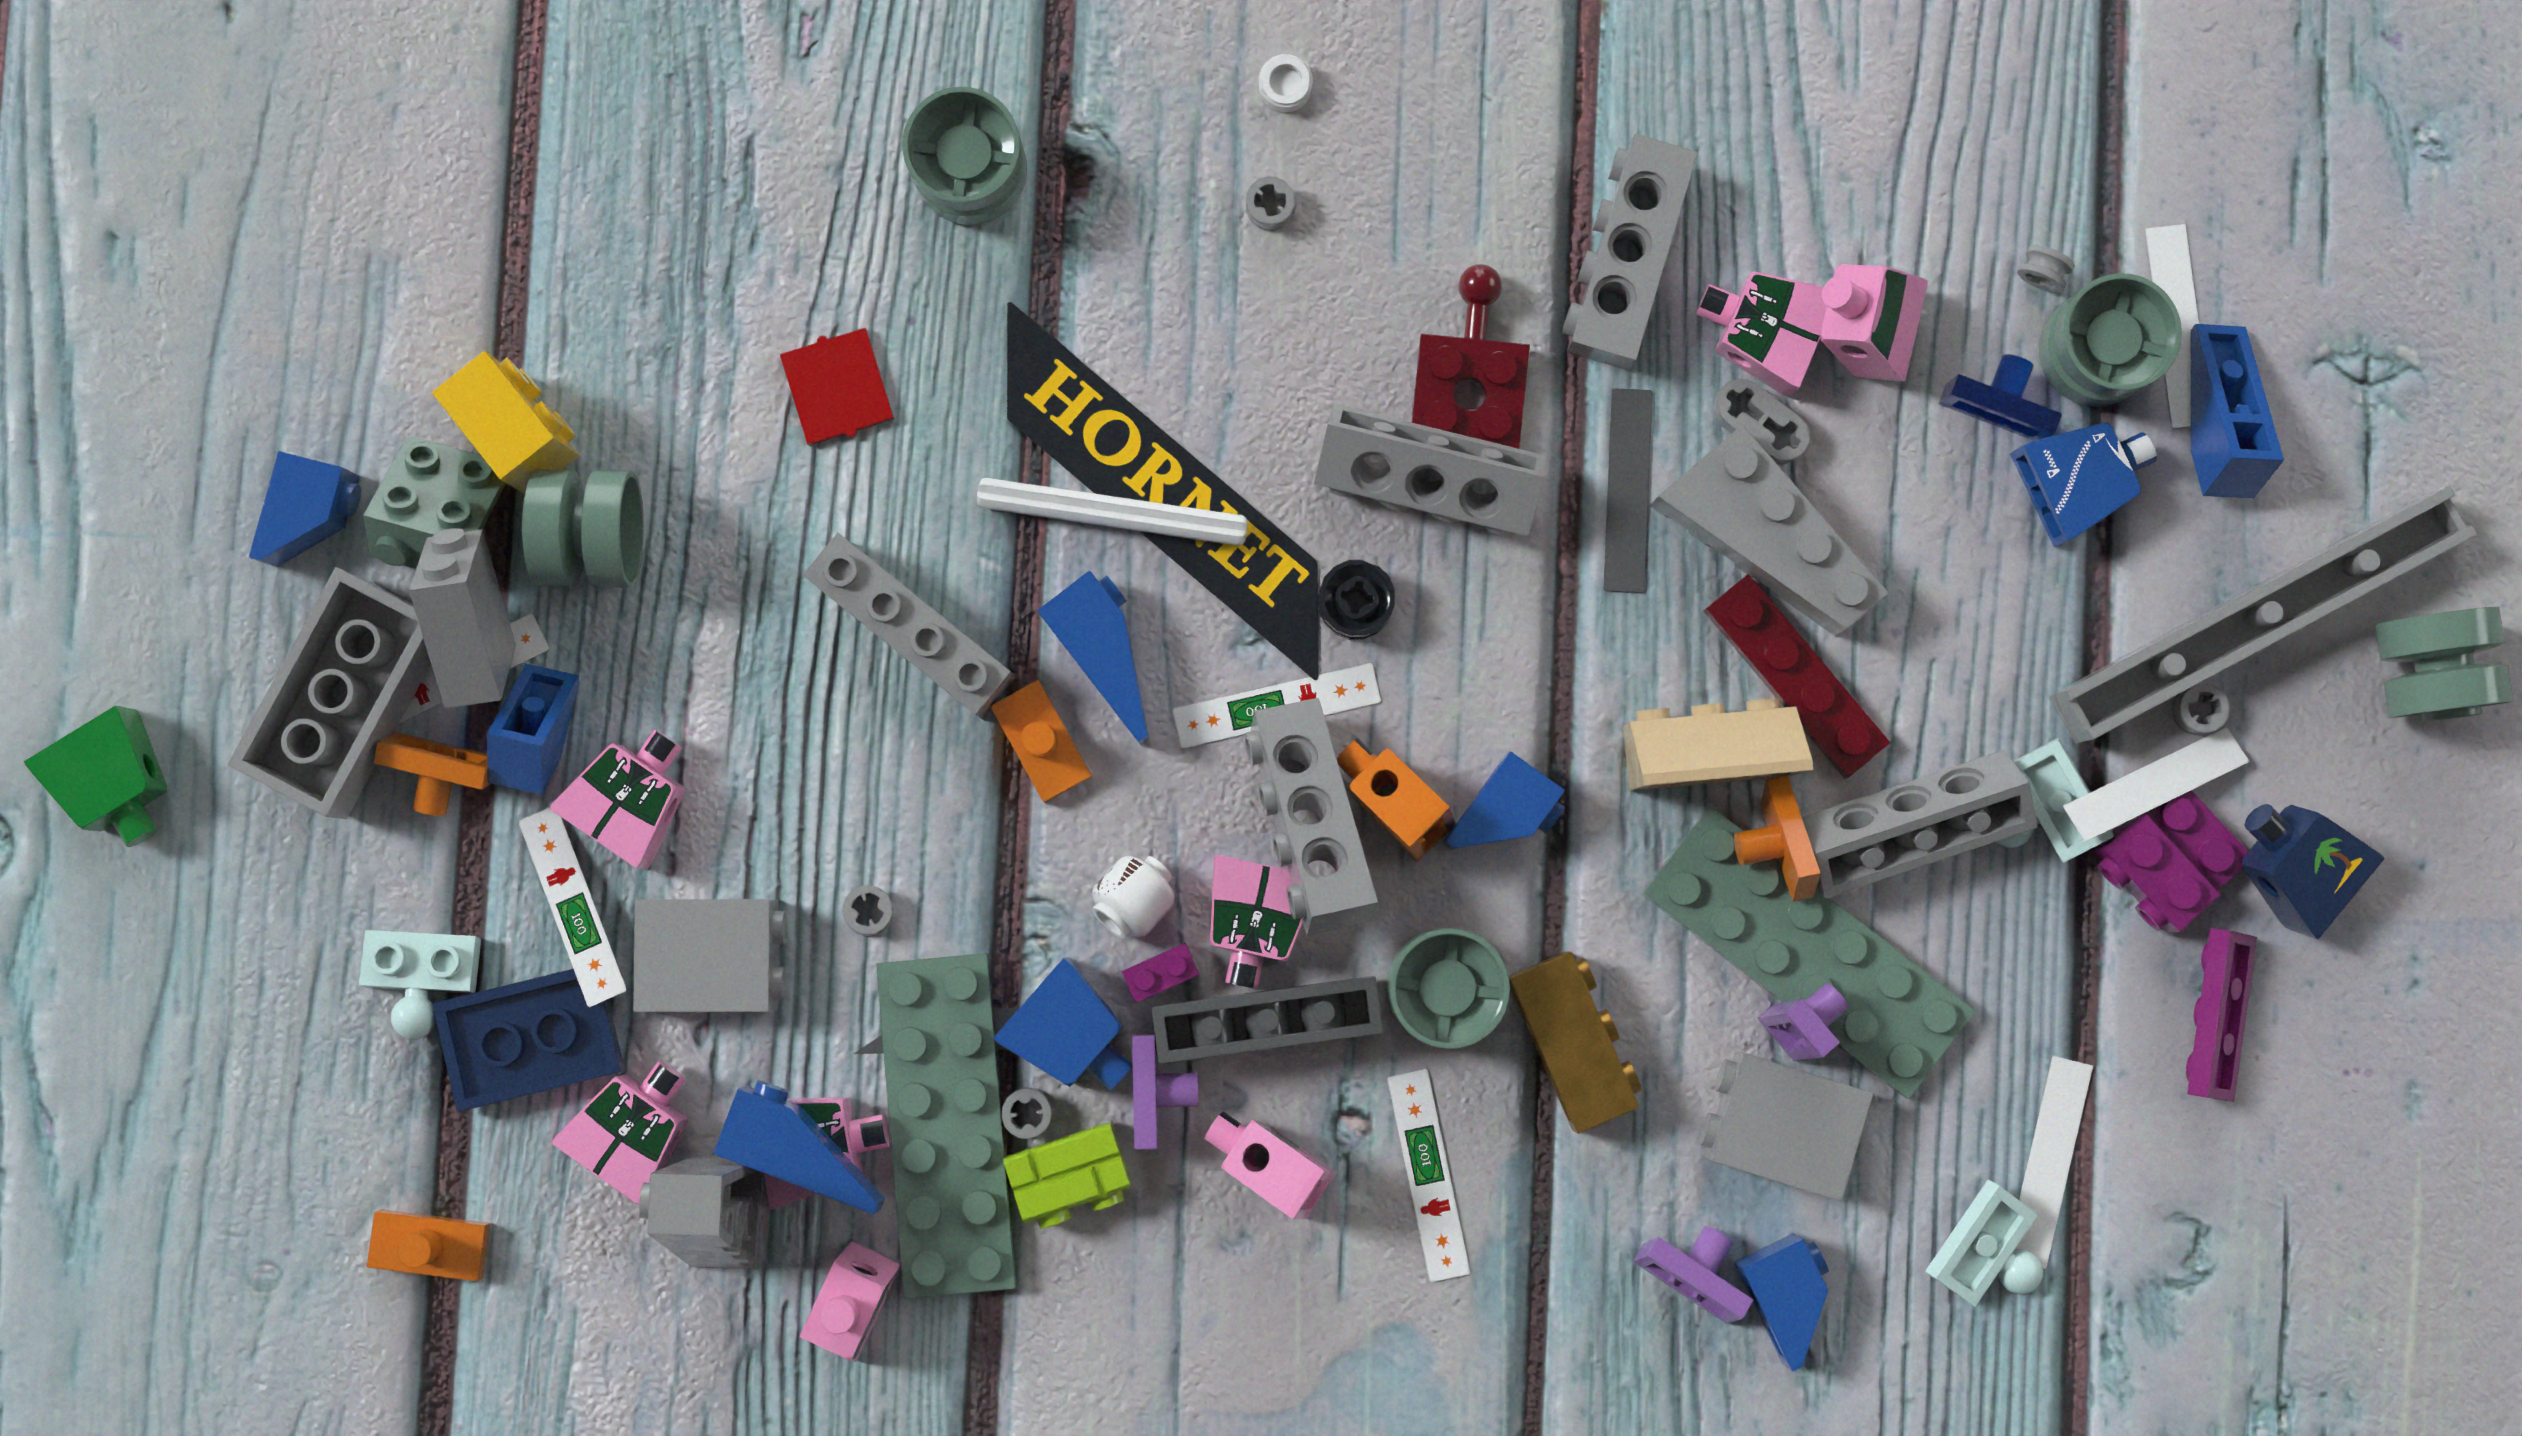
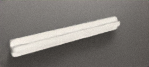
M991 478L981 479L977 492V504L986 509L1237 546L1244 544L1248 526L1247 519L1243 515Z

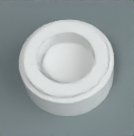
M1281 54L1272 57L1263 65L1259 74V93L1264 103L1271 109L1283 113L1293 112L1303 107L1311 96L1313 87L1312 73L1309 66L1301 58L1290 54Z

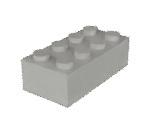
M335 567L227 765L325 817L347 819L377 765L374 764L377 742L395 732L431 665L413 604L354 573Z

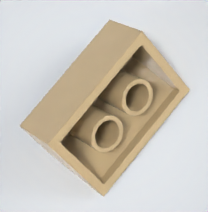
M1779 698L1746 701L1747 711L1725 713L1724 703L1691 706L1692 716L1670 718L1669 708L1636 711L1637 721H1631L1623 725L1629 791L1776 778L1785 775L1795 776L1814 770L1813 759L1797 707L1780 708Z

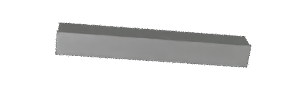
M2448 486L2421 497L2050 695L2051 701L2075 744L2093 740L2476 536L2477 533L2473 526L2466 527L2450 499L2455 496L2452 488Z

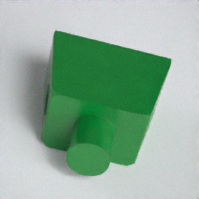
M115 705L24 761L29 771L82 830L103 831L114 825L126 847L138 845L157 833L158 830L144 806L165 794L167 785L141 716L136 709Z

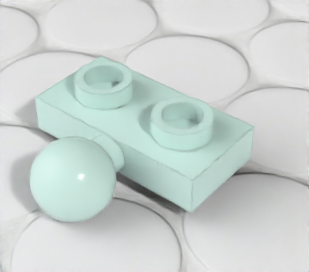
M2059 738L2013 761L2030 782L2037 825H2042L2063 863L2114 837L2113 831L2108 830L2085 842L2062 807L2090 793ZM2033 829L1996 841V843L2007 848L2019 847L2030 839Z
M365 930L359 985L365 988L405 990V997L400 999L392 1009V1026L400 1036L406 1039L423 1038L433 1030L436 1024L433 1005L428 1000V991L475 993L481 939L476 936Z
M1987 1180L1925 1272L1974 1307L1978 1304L1997 1274L2001 1284L2010 1292L2027 1294L2034 1291L2043 1279L2042 1264L2032 1252L2015 1248L2038 1214L2001 1186Z

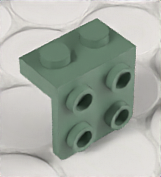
M416 437L406 439L402 443L363 515L370 557L380 559L382 562L392 566L403 565L416 569L427 537H432L442 530L459 528L464 530V532L482 530L506 483L499 479L479 454Z

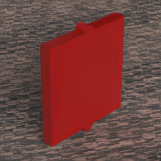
M866 328L827 339L826 336H819L817 343L780 354L808 446L843 435L854 438L859 430L895 419Z

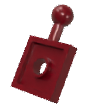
M1476 264L1470 266L1462 273L1458 284L1460 296L1468 304L1464 338L1431 334L1420 335L1411 423L1519 449L1530 344L1486 340L1488 308L1499 298L1502 291V281L1494 268L1485 264ZM1474 380L1482 386L1485 399L1480 407L1466 410L1456 403L1453 393L1455 386L1459 382Z

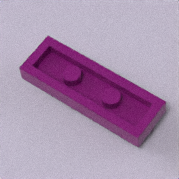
M2210 928L2209 940L2205 944L2201 955V965L2204 971L2201 997L2198 998L2195 1004L2193 1014L2196 1025L2194 1048L2186 1063V1077L2189 1081L2188 1095L2235 1102L2257 937L2231 930Z

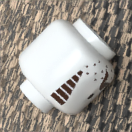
M1131 855L1124 856L1095 884L1093 899L1096 905L1092 908V911L1096 918L1110 932L1122 939L1128 935L1134 937L1146 936L1174 905V893L1168 884L1172 880V875L1161 862L1151 856H1148L1144 861Z

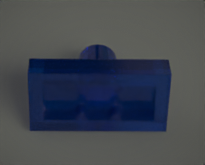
M2011 354L2002 355L1991 386L1958 374L1946 383L1938 403L2033 441L2053 436L2062 417L2060 412L2022 398L2034 364L2027 359Z

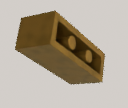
M1565 951L1508 976L1511 992L1572 1131L1580 1134L1639 1108L1634 1094L1642 1091L1641 1084L1630 1061L1627 1060L1620 1063L1612 1042L1620 1039L1608 1010L1597 1011L1589 992L1596 989L1597 985L1585 958L1575 960L1571 951Z

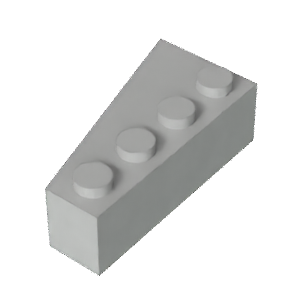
M1743 425L1730 434L1650 504L1656 511L1665 517L1669 516L1689 531L1688 533L1700 542L1710 545L1734 562V566L1741 571L1749 574L1751 577H1755L1774 590L1778 597L1834 636L1848 629L1889 594Z
M695 1155L650 1173V1183L644 1182L642 1184L639 1200L640 1217L648 1219L647 1234L690 1267L757 1269L762 1172L720 1156Z

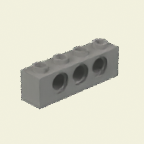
M1636 133L1628 149L1617 148L1608 177L1610 180L1617 181L1612 201L1602 199L1593 227V231L1602 233L1597 253L1589 250L1586 251L1577 281L1587 285L1582 303L1571 302L1562 330V334L1571 336L1567 349L1568 353L1628 371L1635 363L1698 154L1697 151ZM1635 189L1646 190L1654 197L1656 206L1650 210L1637 209L1630 202L1628 193ZM1620 240L1633 242L1640 251V259L1635 262L1620 260L1614 253L1613 244ZM1606 291L1617 293L1624 301L1625 311L1619 314L1606 313L1600 308L1597 296Z
M1333 404L1314 484L1324 486L1330 493L1341 497L1361 495L1377 499L1383 506L1390 509H1418L1432 513L1435 518L1443 522L1460 523L1466 521L1483 525L1488 531L1496 535L1510 537L1519 534L1529 537L1546 476L1548 456ZM1368 455H1378L1383 457L1389 465L1384 468H1373L1366 464L1363 458ZM1431 468L1438 471L1443 478L1438 481H1426L1417 474V471ZM1484 481L1492 484L1496 491L1486 495L1479 494L1470 485L1475 482Z
M838 532L803 574L812 584L981 720L991 709L990 706L996 703L1016 678L1010 670Z
M1319 698L1254 711L1251 731L1244 733L1245 749L1250 764H1259L1264 782L1258 784L1260 804L1265 816L1273 815L1278 833L1272 835L1273 850L1278 866L1288 867L1292 885L1287 886L1286 892L1293 919L1302 918L1307 936L1372 922L1378 900ZM1289 759L1297 760L1305 766L1306 770L1301 773H1290L1284 770L1280 763ZM1299 810H1310L1316 813L1321 821L1312 825L1304 824L1295 817L1294 813ZM1317 860L1325 861L1332 865L1336 873L1331 876H1319L1310 870L1308 864Z
M2004 750L1802 817L1821 873L1817 887L1825 899L2037 828L2030 782Z

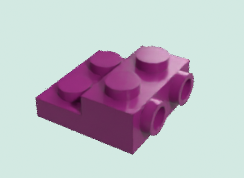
M2192 790L2115 827L2112 830L2114 833L2113 838L2091 849L2101 860L2097 865L2101 874L2113 886L2120 890L2125 887L2136 898L2139 904L2135 906V909L2147 924L2157 931L2163 928L2166 932H2180L2221 894L2218 890L2242 869V860L2248 853L2243 845Z

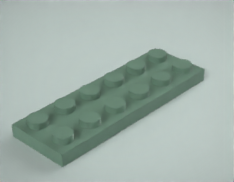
M1712 806L1707 807L1641 894L1781 1003L1797 999H1804L1805 1001L1825 983L1832 985L1844 997L1849 1006L1842 1015L1827 1027L1840 1042L1837 1046L1901 1096L1910 1099L1976 1010L1831 898L1825 899L1818 888L1813 898L1792 902L1778 858L1741 866L1734 847V833L1742 832L1743 830Z
M989 953L876 963L904 1299L1015 1289L1017 1287L1008 1175L1003 1161L1006 1157L997 1045L993 1039L996 1033Z

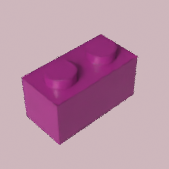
M1186 943L1121 971L1135 1003L1200 974Z

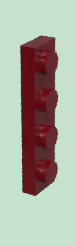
M1749 574L1745 575L1703 610L1773 695L1779 698L1783 707H1797L1803 730L1844 779L1851 777L1891 743Z

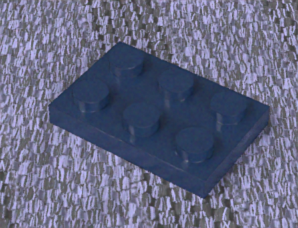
M574 969L432 1003L457 1112L625 1071L609 999L588 1007Z

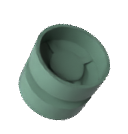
M951 87L940 90L925 98L910 115L902 140L904 161L921 198L934 213L954 223L975 225L1000 217L1016 203L1026 182L1027 160L1015 120L1001 101L977 88Z
M2118 273L2097 278L2061 304L2047 319L2039 340V359L2042 370L2055 390L2075 403L2092 407H2103L2119 403L2159 379L2171 367L2181 345L2182 328L2180 317L2167 293L2144 277Z
M535 469L531 473L524 497L522 540L525 565L533 585L574 587L579 582L583 566L585 565L588 580L593 587L632 588L635 586L639 577L643 555L644 513L640 484L633 471L594 470L587 481L585 493L581 479L575 470Z
M2500 607L2449 611L2375 624L2380 661L2414 662L2415 672L2384 682L2389 718L2422 715L2423 722L2481 715L2482 706L2514 702L2509 665L2494 663L2475 664L2473 657L2474 653L2489 650L2505 643Z
M1441 928L1428 930L1414 936L1397 951L1387 972L1386 996L1395 1019L1409 1034L1421 1042L1434 1047L1454 1049L1475 1044L1488 1036L1503 1018L1508 1005L1510 993L1509 977L1502 958L1486 940L1465 930Z

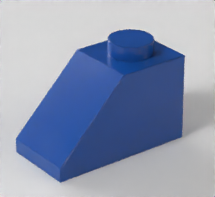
M278 451L248 558L279 567L344 529L348 516H353L359 506L361 498V488L357 484L359 475L340 466Z
M525 664L487 733L488 783L540 795L543 794L562 756L579 686V675Z
M1510 751L1503 757L1442 844L1452 850L1533 836L1537 829L1546 834L1565 808L1557 802L1565 790Z
M1793 1233L1734 1261L1782 1364L1792 1372L1803 1367L1828 1293L1822 1275L1829 1272L1827 1264L1815 1242L1806 1244L1803 1238Z

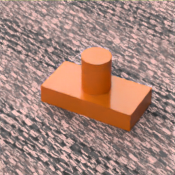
M1039 680L990 706L1043 803L1054 799L1093 777Z
M395 732L377 742L374 764L419 774L413 809L419 813L434 816L447 814L452 783L481 790L491 784L488 783V756L486 753L400 732Z
M1788 775L1767 779L1760 804L1767 826L1734 833V847L1738 861L1741 866L1778 858L1792 902L1813 898L1821 873Z
M383 1209L374 1211L367 1268L479 1281L484 1276L491 1223Z

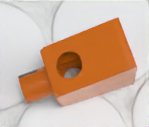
M1357 738L1338 755V765L1353 779L1348 786L1353 798L1416 862L1456 824L1451 808L1390 749L1387 748L1376 756ZM1387 784H1394L1397 787L1396 791L1389 796L1382 797L1378 794L1379 790Z

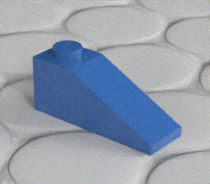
M2195 324L2191 329V454L2203 496L2254 499L2284 461L2247 329L2242 326Z
M1089 570L1039 608L1037 612L1137 742L1143 745L1149 740V734L1127 621L1119 608L1127 600L1107 575L1098 581Z
M757 1080L755 1088L745 1086L737 1089L713 1154L871 1214H875L882 1209L885 1197L800 1105L787 1101L789 1091Z

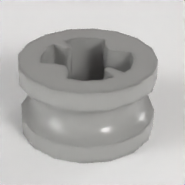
M1266 176L1255 181L1246 194V212L1250 221L1262 230L1274 231L1283 228L1290 221L1294 213L1295 197L1292 188L1286 181L1278 177ZM1273 191L1275 199L1285 200L1286 205L1284 208L1281 206L1277 207L1278 215L1267 216L1265 208L1255 207L1256 199L1262 202L1263 193Z
M2031 245L2026 252L2029 262L2020 265L2017 271L2018 276L2028 284L2039 289L2054 293L2062 292L2066 286L2063 276L2073 271L2075 267L2074 262L2068 256L2055 249Z
M2206 683L2194 685L2178 694L2172 706L2173 718L2179 728L2187 733L2196 735L2213 732L2222 727L2228 719L2230 711L2229 701L2224 692L2215 685ZM2199 694L2205 696L2203 703H2211L2213 709L2212 715L2203 717L2202 724L2196 722L2199 715L2191 716L2189 712V704L2197 702Z
M872 885L859 886L852 890L845 898L843 904V917L847 925L857 934L863 936H876L884 932L891 924L894 916L893 903L888 894L881 888ZM868 895L878 897L877 907L883 912L881 920L875 924L870 919V926L858 924L860 914L853 909L855 903L860 898L864 902H868Z
M1025 1087L1016 1090L1006 1099L1002 1107L1004 1126L1012 1135L1018 1138L1031 1139L1039 1136L1049 1127L1053 1119L1051 1100L1044 1092L1037 1088ZM1032 1099L1037 1100L1042 1109L1036 1112L1037 1114H1043L1041 1123L1036 1126L1034 1123L1029 1122L1024 1127L1019 1126L1013 1118L1019 1115V1112H1012L1015 1102L1019 1100L1021 1103L1026 1104Z

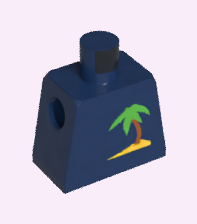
M2264 804L2255 808L2245 820V828L2258 841L2244 856L2242 868L2285 928L2319 940L2385 859L2379 852L2326 816L2298 806L2289 805L2279 814L2271 805Z

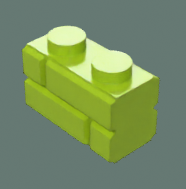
M1113 1121L1013 1153L1003 1159L1022 1221L1025 1224L1037 1220L1040 1229L1071 1219L1069 1209L1088 1202L1091 1203L1093 1211L1125 1201L1122 1191L1131 1188L1133 1185Z

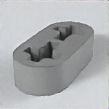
M1735 379L1729 381L1718 391L1713 401V413L1717 422L1732 434L1743 425L1776 464L1784 465L1793 462L1806 450L1810 436L1807 424L1799 415L1758 384L1748 379ZM1741 393L1746 394L1750 398L1746 407L1758 416L1759 420L1756 421L1743 412L1736 418L1731 416L1728 410L1732 404L1726 396L1730 395L1737 398ZM1764 422L1777 431H1780L1785 426L1790 427L1794 431L1790 440L1796 445L1795 448L1785 446L1780 451L1772 446L1775 436L1762 426Z

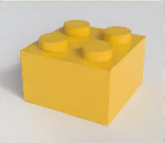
M484 350L431 392L499 479L524 494L529 477L535 469L562 470L580 456L569 442L576 437V434L557 411L554 410L552 412L542 400L540 402L535 400L543 394L531 377L522 368L518 369L508 357L500 362Z

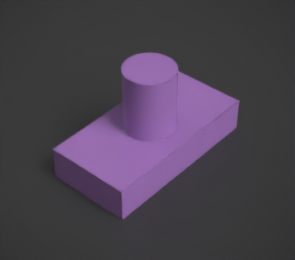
M1825 983L1807 1000L1797 999L1773 1004L1757 1019L1793 1061L1823 1058L1840 1043L1827 1027L1842 1015L1849 1006L1844 997L1832 985Z
M1133 1034L1134 1149H1157V1107H1198V1073L1157 1074L1155 1034Z
M1703 1227L1688 1255L1662 1238L1656 1237L1643 1243L1633 1260L1635 1264L1726 1324L1743 1319L1753 1301L1752 1298L1716 1275L1733 1242L1714 1228Z

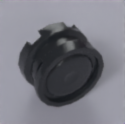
M1347 560L1334 566L1324 576L1318 594V611L1323 623L1335 635L1348 640H1364L1378 634L1388 623L1395 606V588L1389 575L1379 566L1364 560Z

